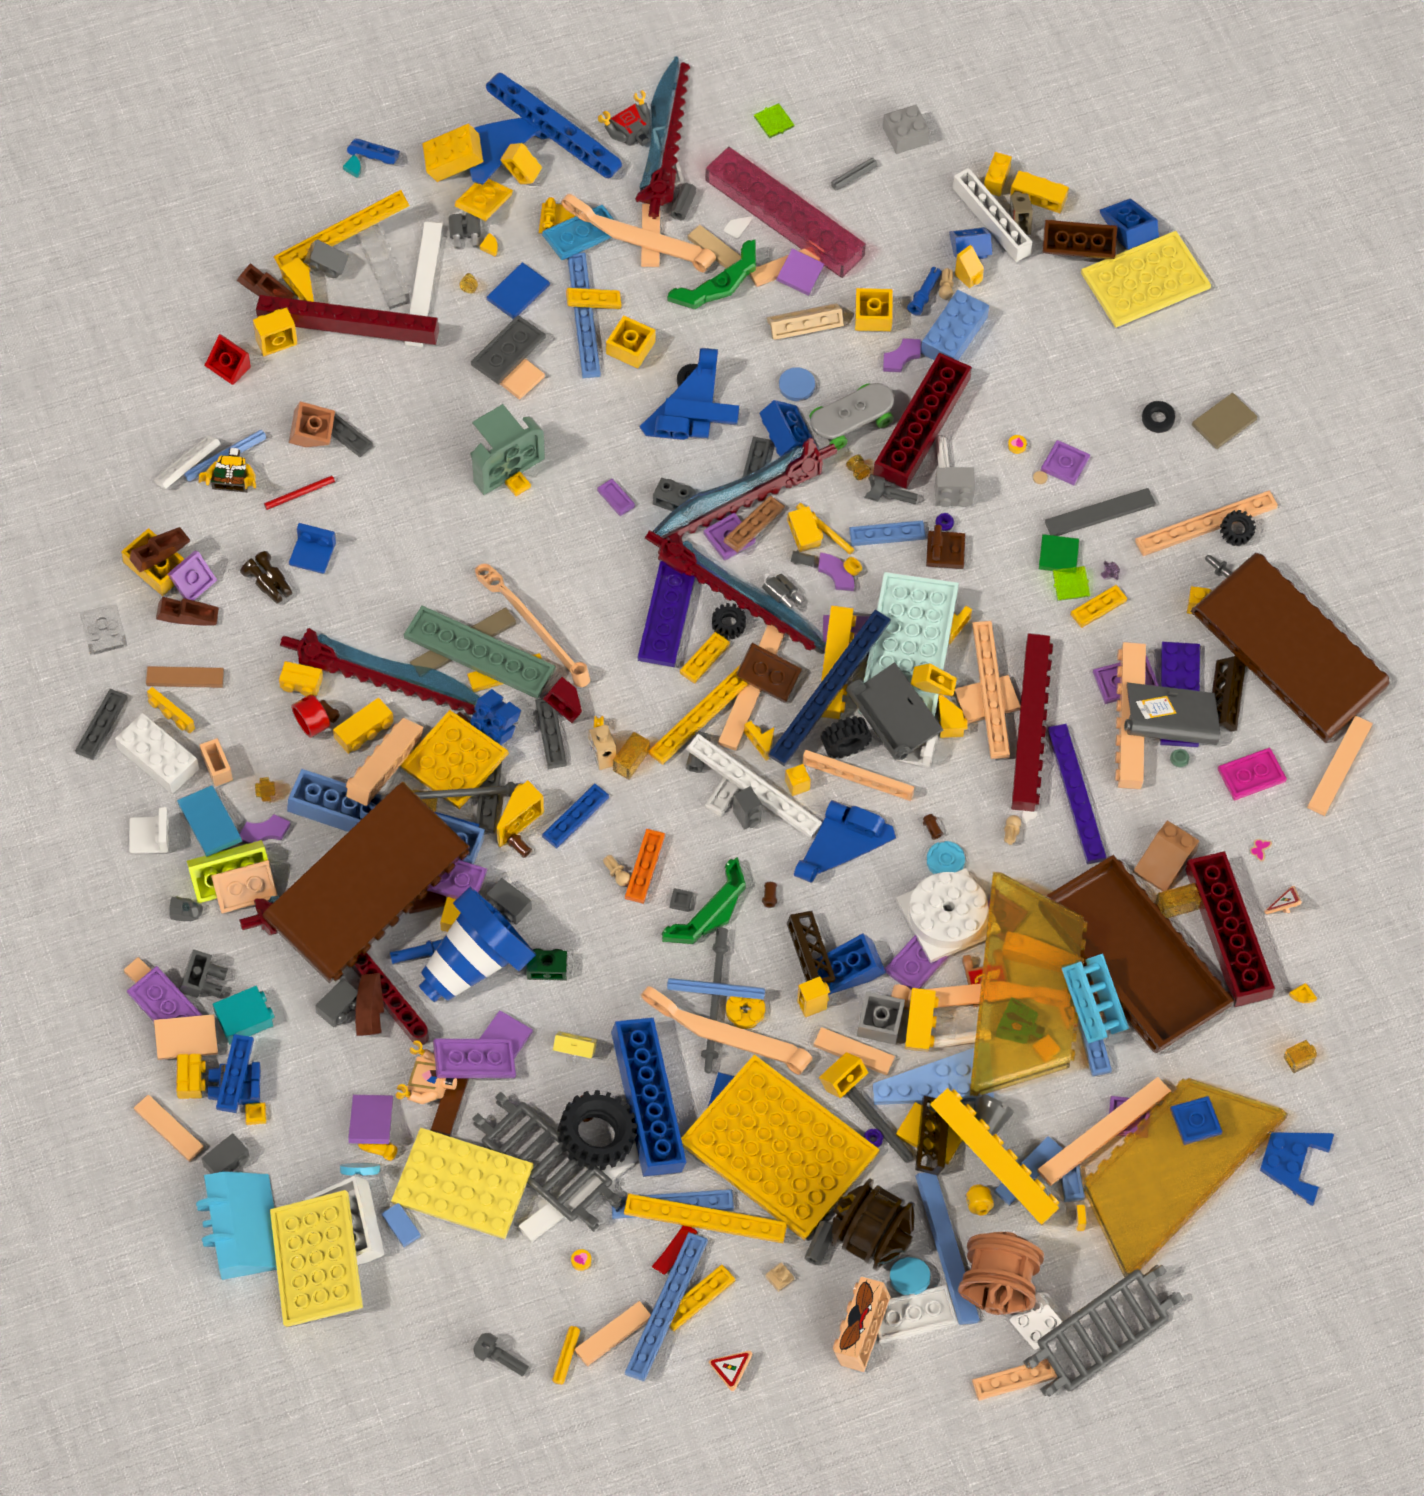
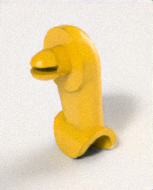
M391 1142L389 1144H358L361 1150L381 1155L388 1161H392L395 1158L398 1150Z

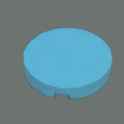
M950 841L935 843L927 853V866L933 874L942 872L955 873L964 868V852L956 843Z
M346 1163L340 1165V1173L343 1175L360 1174L364 1176L375 1175L380 1172V1164Z
M907 1257L900 1259L894 1263L890 1270L891 1285L897 1292L903 1295L920 1294L930 1284L929 1267L918 1258Z

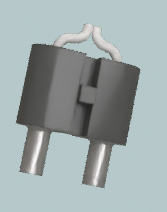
M463 210L448 217L450 238L454 239V249L461 248L460 239H464L463 237L472 238V247L477 248L478 237L481 236L480 218L465 212L466 215H462Z
M782 573L777 576L764 575L765 583L762 588L778 603L783 602L791 609L795 604L789 600L793 597L800 605L805 601L797 593L798 588Z

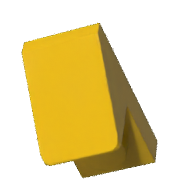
M750 720L744 724V734L765 761L769 760V753L772 748L774 727L762 734L759 726L754 725Z

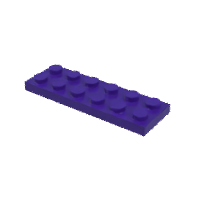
M660 561L638 653V661L675 667L695 577L693 575H685V573L680 574L663 561Z
M1162 642L1161 687L1200 691V644ZM1160 739V745L1199 746V743Z

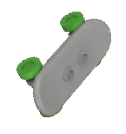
M864 384L857 391L825 407L820 406L814 409L809 415L811 427L817 435L831 441L829 445L834 443L837 450H840L848 442L844 436L845 434L875 419L879 428H885L893 422L894 416L889 411L894 403V395L891 389L884 384Z

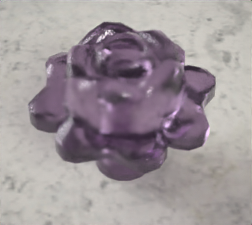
M1105 560V571L1101 573L1103 579L1111 577L1118 580L1120 568L1115 562L1108 563Z

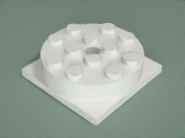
M966 868L955 873L942 872L931 875L921 881L913 891L896 897L897 904L914 935L917 936V940L930 963L1001 933L997 922L988 908V901L983 889L971 878Z

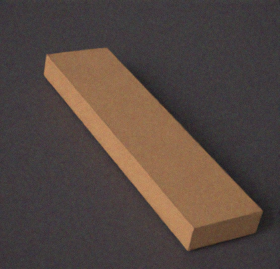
M770 495L730 532L723 542L738 553L784 510L785 506Z
M147 666L146 685L223 688L224 668Z

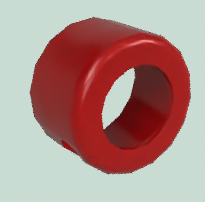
M310 694L291 705L295 719L309 738L330 727L328 715L314 695Z

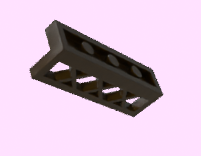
M1236 656L1216 660L1212 693H1215L1216 706L1217 701L1223 695V701L1217 706V713L1221 712L1219 726H1224L1230 732L1237 731L1246 667ZM1228 664L1227 669L1221 673L1222 665ZM1225 679V685L1219 689V685Z
M813 911L791 914L787 921V927L806 982L819 977L817 972L819 968L827 971L829 976L821 978L823 983L835 982V976ZM809 917L811 923L809 928L802 925L800 919ZM808 933L816 938L815 945L806 940ZM813 951L822 955L821 962L813 959Z
M923 1096L915 1170L939 1175L945 1168L949 1125L937 1112L931 1114L927 1108V1103H932L936 1098ZM931 1120L935 1126V1130L932 1132L925 1126V1122ZM926 1138H929L933 1143V1148L930 1150L923 1144ZM923 1157H928L931 1161V1167L921 1165Z

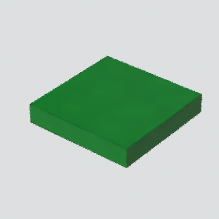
M1042 534L1038 569L1076 574L1079 539Z

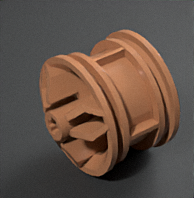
M991 1232L974 1235L969 1238L967 1242V1259L971 1263V1269L963 1274L962 1281L958 1287L959 1294L973 1305L994 1315L1025 1312L1034 1308L1036 1288L1031 1283L1032 1276L1040 1271V1265L1044 1261L1043 1251L1028 1240L1011 1232Z

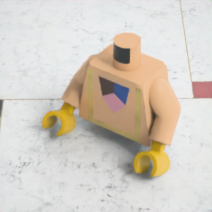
M414 1041L413 1044L418 1046L419 1050L411 1047L409 1049L410 1053L413 1055L419 1053L420 1057L417 1056L408 1085L400 1084L397 1086L396 1089L401 1090L403 1093L397 1092L396 1098L403 1099L407 1097V1100L426 1104L435 1099L443 1098L446 1089L454 1090L457 1086V1078H437L434 1053L428 1049H422L420 1041Z

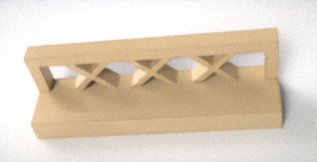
M837 303L767 317V323L771 327L773 340L844 326L842 309Z

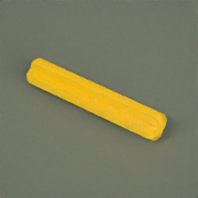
M576 1326L568 1328L552 1378L555 1384L562 1385L565 1381L580 1334V1329Z

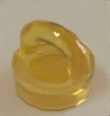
M467 273L461 279L459 286L466 293H474L478 287V282L471 273Z

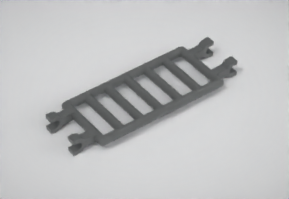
M502 1092L495 1096V1099H497L496 1104L505 1109L508 1114L494 1128L479 1113L472 1118L475 1121L473 1125L486 1134L482 1138V1143L488 1149L505 1155L525 1134L538 1124L545 1132L517 1157L524 1161L550 1137L558 1142L559 1132L525 1102H520L515 1106ZM523 1111L531 1119L499 1148L491 1140ZM558 1142L559 1145L532 1169L527 1183L569 1221H574L579 1217L594 1232L599 1227V1220L588 1213L586 1209L600 1195L616 1210L622 1205L620 1202L622 1199L609 1189L612 1184L610 1177L602 1170L600 1171L597 1166L593 1170H589V1165L584 1163L583 1165L588 1170L556 1199L549 1191L578 1164L579 1161L577 1159L569 1160L543 1186L534 1178L563 1152L561 1150L563 1143ZM595 1175L602 1183L571 1212L563 1204Z
M1155 1265L1144 1275L1139 1269L1134 1270L1038 1340L1037 1343L1040 1350L1026 1358L1023 1363L1026 1368L1030 1367L1033 1369L1042 1360L1047 1358L1058 1377L1040 1388L1044 1396L1048 1395L1050 1397L1062 1386L1069 1392L1074 1390L1169 1320V1315L1166 1311L1180 1303L1184 1298L1180 1292L1177 1294L1173 1292L1160 1303L1149 1283L1167 1272L1163 1265ZM1136 1279L1160 1316L1152 1323L1149 1322L1127 1286ZM1119 1291L1122 1292L1144 1328L1135 1335L1111 1298ZM1104 1302L1128 1339L1120 1346L1117 1345L1096 1311V1308ZM1087 1314L1090 1315L1112 1351L1104 1358H1102L1079 1321ZM1072 1325L1096 1362L1089 1369L1085 1368L1063 1333ZM1055 1337H1057L1080 1374L1072 1381L1069 1380L1047 1344Z

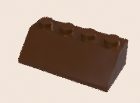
M1045 220L1043 253L1115 259L1117 226Z

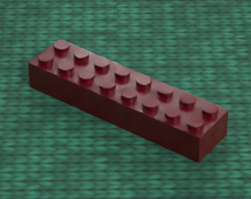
M938 353L876 459L873 475L884 477L886 481L904 489L908 488L971 379V366Z
M1223 851L1188 860L1185 871L1227 988L1233 997L1234 1007L1271 999L1275 986L1226 852Z

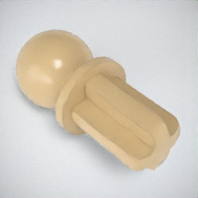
M945 268L942 271V280L939 282L941 286L939 296L944 300L950 299L953 295V270Z
M1011 815L1007 818L1004 828V841L1009 845L1016 841V837L1020 832L1021 819L1016 815Z
M612 855L605 857L603 862L610 870V875L612 877L615 876L616 883L619 886H627L631 879L630 874L622 871L623 865H619Z

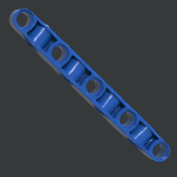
M497 73L486 83V89L491 95L603 177L611 178L622 167V163L617 156L503 73Z

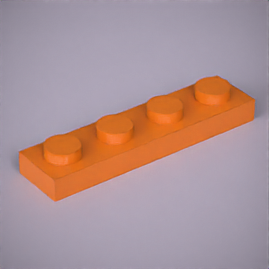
M646 828L625 894L626 900L644 904L665 839V833Z

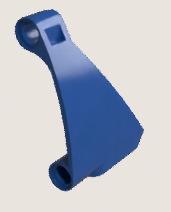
M523 118L503 120L474 127L479 133L483 163L469 168L472 181L483 185L503 164L500 159L510 144H524L534 135L540 139H548L549 137Z
M700 348L698 366L669 398L713 403L718 349ZM665 401L639 426L645 436L678 440H685L689 437L708 439L710 422L664 415Z
M831 800L825 813V819L803 860H799L794 876L813 883L817 874L851 861L896 839L893 826L886 824L881 816L857 806H851L850 808Z

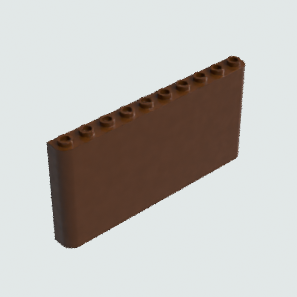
M1254 553L1191 610V613L1325 743L1331 740L1390 684L1389 676L1384 671H1381L1372 659L1367 658L1362 653V650L1348 639L1344 632H1340L1334 623L1321 613L1317 606L1312 605L1307 597L1294 587L1290 580L1284 578L1279 569L1273 567L1263 554Z
M401 782L263 913V919L329 984L333 980L336 982L344 974L342 971L347 966L351 968L358 961L357 957L361 953L366 954L372 946L370 944L373 941H379L386 934L385 930L389 926L394 927L400 921L399 917L403 913L407 914L414 907L413 903L417 899L421 901L428 894L427 890L431 886L435 887L441 882L443 874H449L456 867L455 863L459 859L464 860L469 855L470 846L404 782Z
M1114 854L1039 900L1038 908L1041 914L1077 959L1082 962L1083 966H1087L1085 959L1103 954L1125 1018L1154 1053L1165 1049L1232 1006L1234 1002L1232 995L1225 991L1219 979L1211 974L1206 963L1197 957L1195 950L1184 941L1183 935L1174 929L1169 918L1160 912L1159 906L1151 901L1146 890L1137 884L1135 877L1128 873L1123 862L1117 859Z

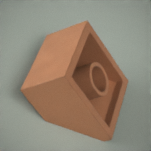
M300 401L294 410L289 443L306 448L329 445L335 411Z

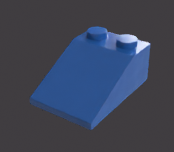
M1131 198L1100 209V214L1107 225L1117 226L1116 239L1128 250L1159 238L1158 220Z
M864 933L827 953L835 976V982L827 983L830 990L828 995L868 983L886 973L873 940ZM822 956L817 958L816 960L821 962ZM819 968L817 971L819 977H829L827 971Z

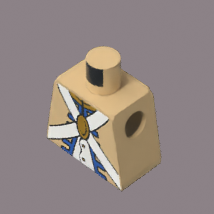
M608 725L590 729L588 732V742L599 770L618 765L616 746Z

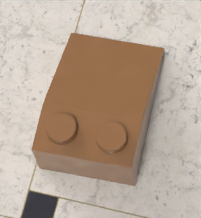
M1167 820L1152 840L1133 873L1166 893L1185 868L1188 860L1197 852L1200 841Z

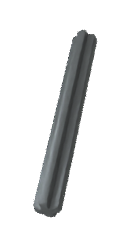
M856 1087L851 1088L846 1093L847 1096L872 1125L881 1132L884 1139L904 1162L907 1163L912 1160L913 1153Z

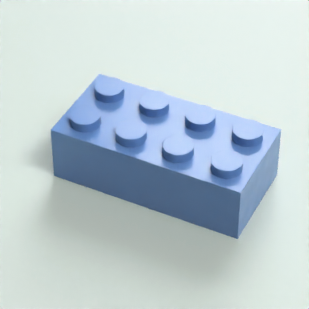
M957 290L923 339L921 354L935 360L938 353H942L955 360H959L988 318L989 305Z

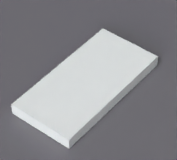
M947 1284L926 1289L917 1295L914 1293L890 1298L877 1335L879 1344L957 1325L958 1319Z

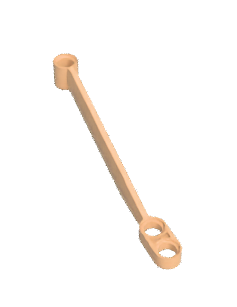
M567 194L561 201L566 210L579 219L593 224L612 238L690 261L700 272H705L716 260L715 254L709 249H702L700 246L596 215L587 204L571 194Z
M489 564L478 565L475 569L478 581L489 591L501 592L570 671L575 686H587L590 683V676L586 664L583 662L574 663L526 606L504 585L503 577ZM482 571H489L486 575H480ZM493 581H500L497 585H491Z
M1006 982L926 989L936 991L935 996H939L938 1008L1010 1001L1013 998L1015 1000L1033 999L1040 1004L1065 1009L1070 1007L1072 999L1071 995L1066 992L1042 987L1031 988ZM900 984L894 985L891 997L904 999V1010L909 1009L911 999L910 988Z
M647 986L641 994L643 1000L663 1015L673 1018L699 1037L783 1062L797 1075H800L812 1061V1056L806 1050L798 1049L793 1044L679 1010L670 999L650 986Z

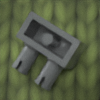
M193 949L189 956L179 990L183 994L196 998L202 993L219 998L223 986L207 982L205 977L211 975L225 980L228 968L212 964V955Z

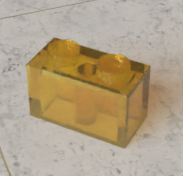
M633 732L613 759V771L630 780L649 753L650 740Z
M1195 883L1159 892L1155 903L1159 906L1160 912L1165 917L1171 918L1199 910L1201 898Z

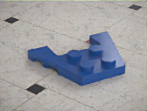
M1271 1132L1260 1171L1278 1184H1283L1293 1191L1294 1195H1299L1306 1200V1203L1313 1206L1319 1187L1299 1181L1300 1173L1308 1147L1329 1153L1334 1134Z

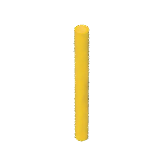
M799 503L796 509L805 508L802 503ZM816 516L817 522L815 523L817 527L849 555L852 554L854 548Z

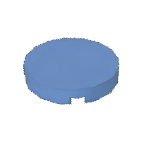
M800 367L790 368L781 374L779 379L780 392L791 401L806 400L815 390V378L806 369Z

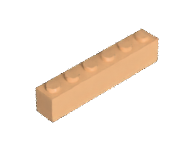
M402 718L398 724L395 723L391 733L385 735L381 745L375 747L373 754L366 758L364 765L358 767L353 778L350 777L347 781L346 797L367 806L421 741L423 726L405 718Z

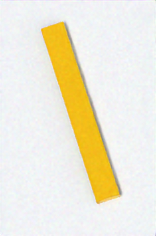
M399 190L273 257L280 270L281 267L298 257L304 262L311 243L317 239L330 246H334L410 205L402 190Z
M740 665L648 751L649 755L663 765L695 735V732H698L738 695L748 685V683L735 677Z
M634 1194L627 1195L624 1215L784 1244L787 1222Z

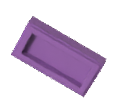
M613 479L597 488L599 494L619 516L635 507V503Z

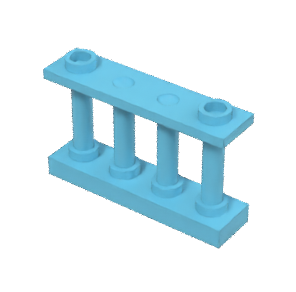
M1103 954L1085 959L1087 966L1083 967L1082 962H1078L1062 968L1088 1044L1107 1038L1106 1031L1109 1029L1111 1034L1129 1029ZM1090 973L1093 985H1089L1086 974ZM1094 992H1097L1100 1000L1099 1004H1096L1093 996ZM1100 1011H1104L1107 1022H1102Z

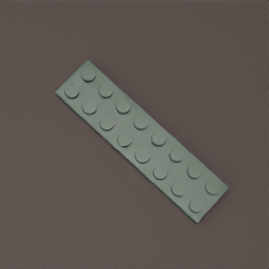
M425 606L420 607L403 634L404 639L536 699L539 698L556 670L553 664Z

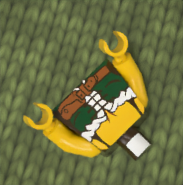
M230 448L228 456H219L218 461H214L205 472L199 474L198 483L205 481L206 485H209L211 480L213 490L248 493V486L256 488V475L251 465L246 463V459L239 457L240 450Z

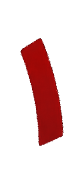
M682 1226L665 1251L652 1265V1268L665 1275L674 1265L688 1233L696 1235L697 1230L689 1226Z

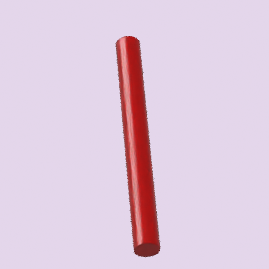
M331 475L264 503L266 510H269L334 483L335 480Z

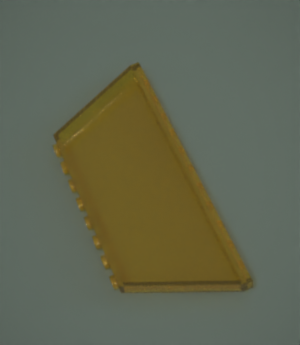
M994 871L970 1096H977L978 1093L981 1095L988 1094L1070 1068V1061L1075 1059V1049L1071 1048L1072 1042L1076 1043L1077 1031H1074L1073 1027L1074 1024H1078V1014L1075 1012V1005L1062 968L1078 962H1082V965L1084 964V957H1080L1081 950L1085 951L1086 939H1082V932H1087V921L1084 920V916L1002 872Z
M1183 1078L1177 1084V1089L1174 1093L1169 1092L1163 1099L1164 1103L1161 1106L1156 1105L1150 1112L1151 1116L1147 1120L1145 1118L1141 1120L1137 1125L1138 1129L1134 1133L1130 1132L1123 1140L1125 1143L1121 1147L1117 1145L1110 1153L1112 1156L1108 1160L1103 1159L1097 1166L1098 1170L1094 1174L1091 1172L1085 1178L1084 1182L1086 1184L1083 1189L1124 1277L1136 1269L1141 1270L1271 1135V1132H1274L1288 1116L1286 1111L1191 1078L1186 1080ZM1209 1096L1222 1129V1134L1184 1145L1171 1113V1106Z

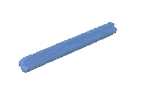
M259 430L192 467L184 473L185 478L188 481H192L199 477V474L205 472L214 461H218L219 456H228L230 448H237L242 453L266 439L264 431Z
M669 978L667 982L668 990L764 999L765 988L675 978Z

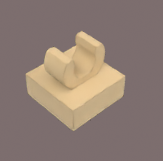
M782 1262L765 1276L778 1292L794 1280V1276Z

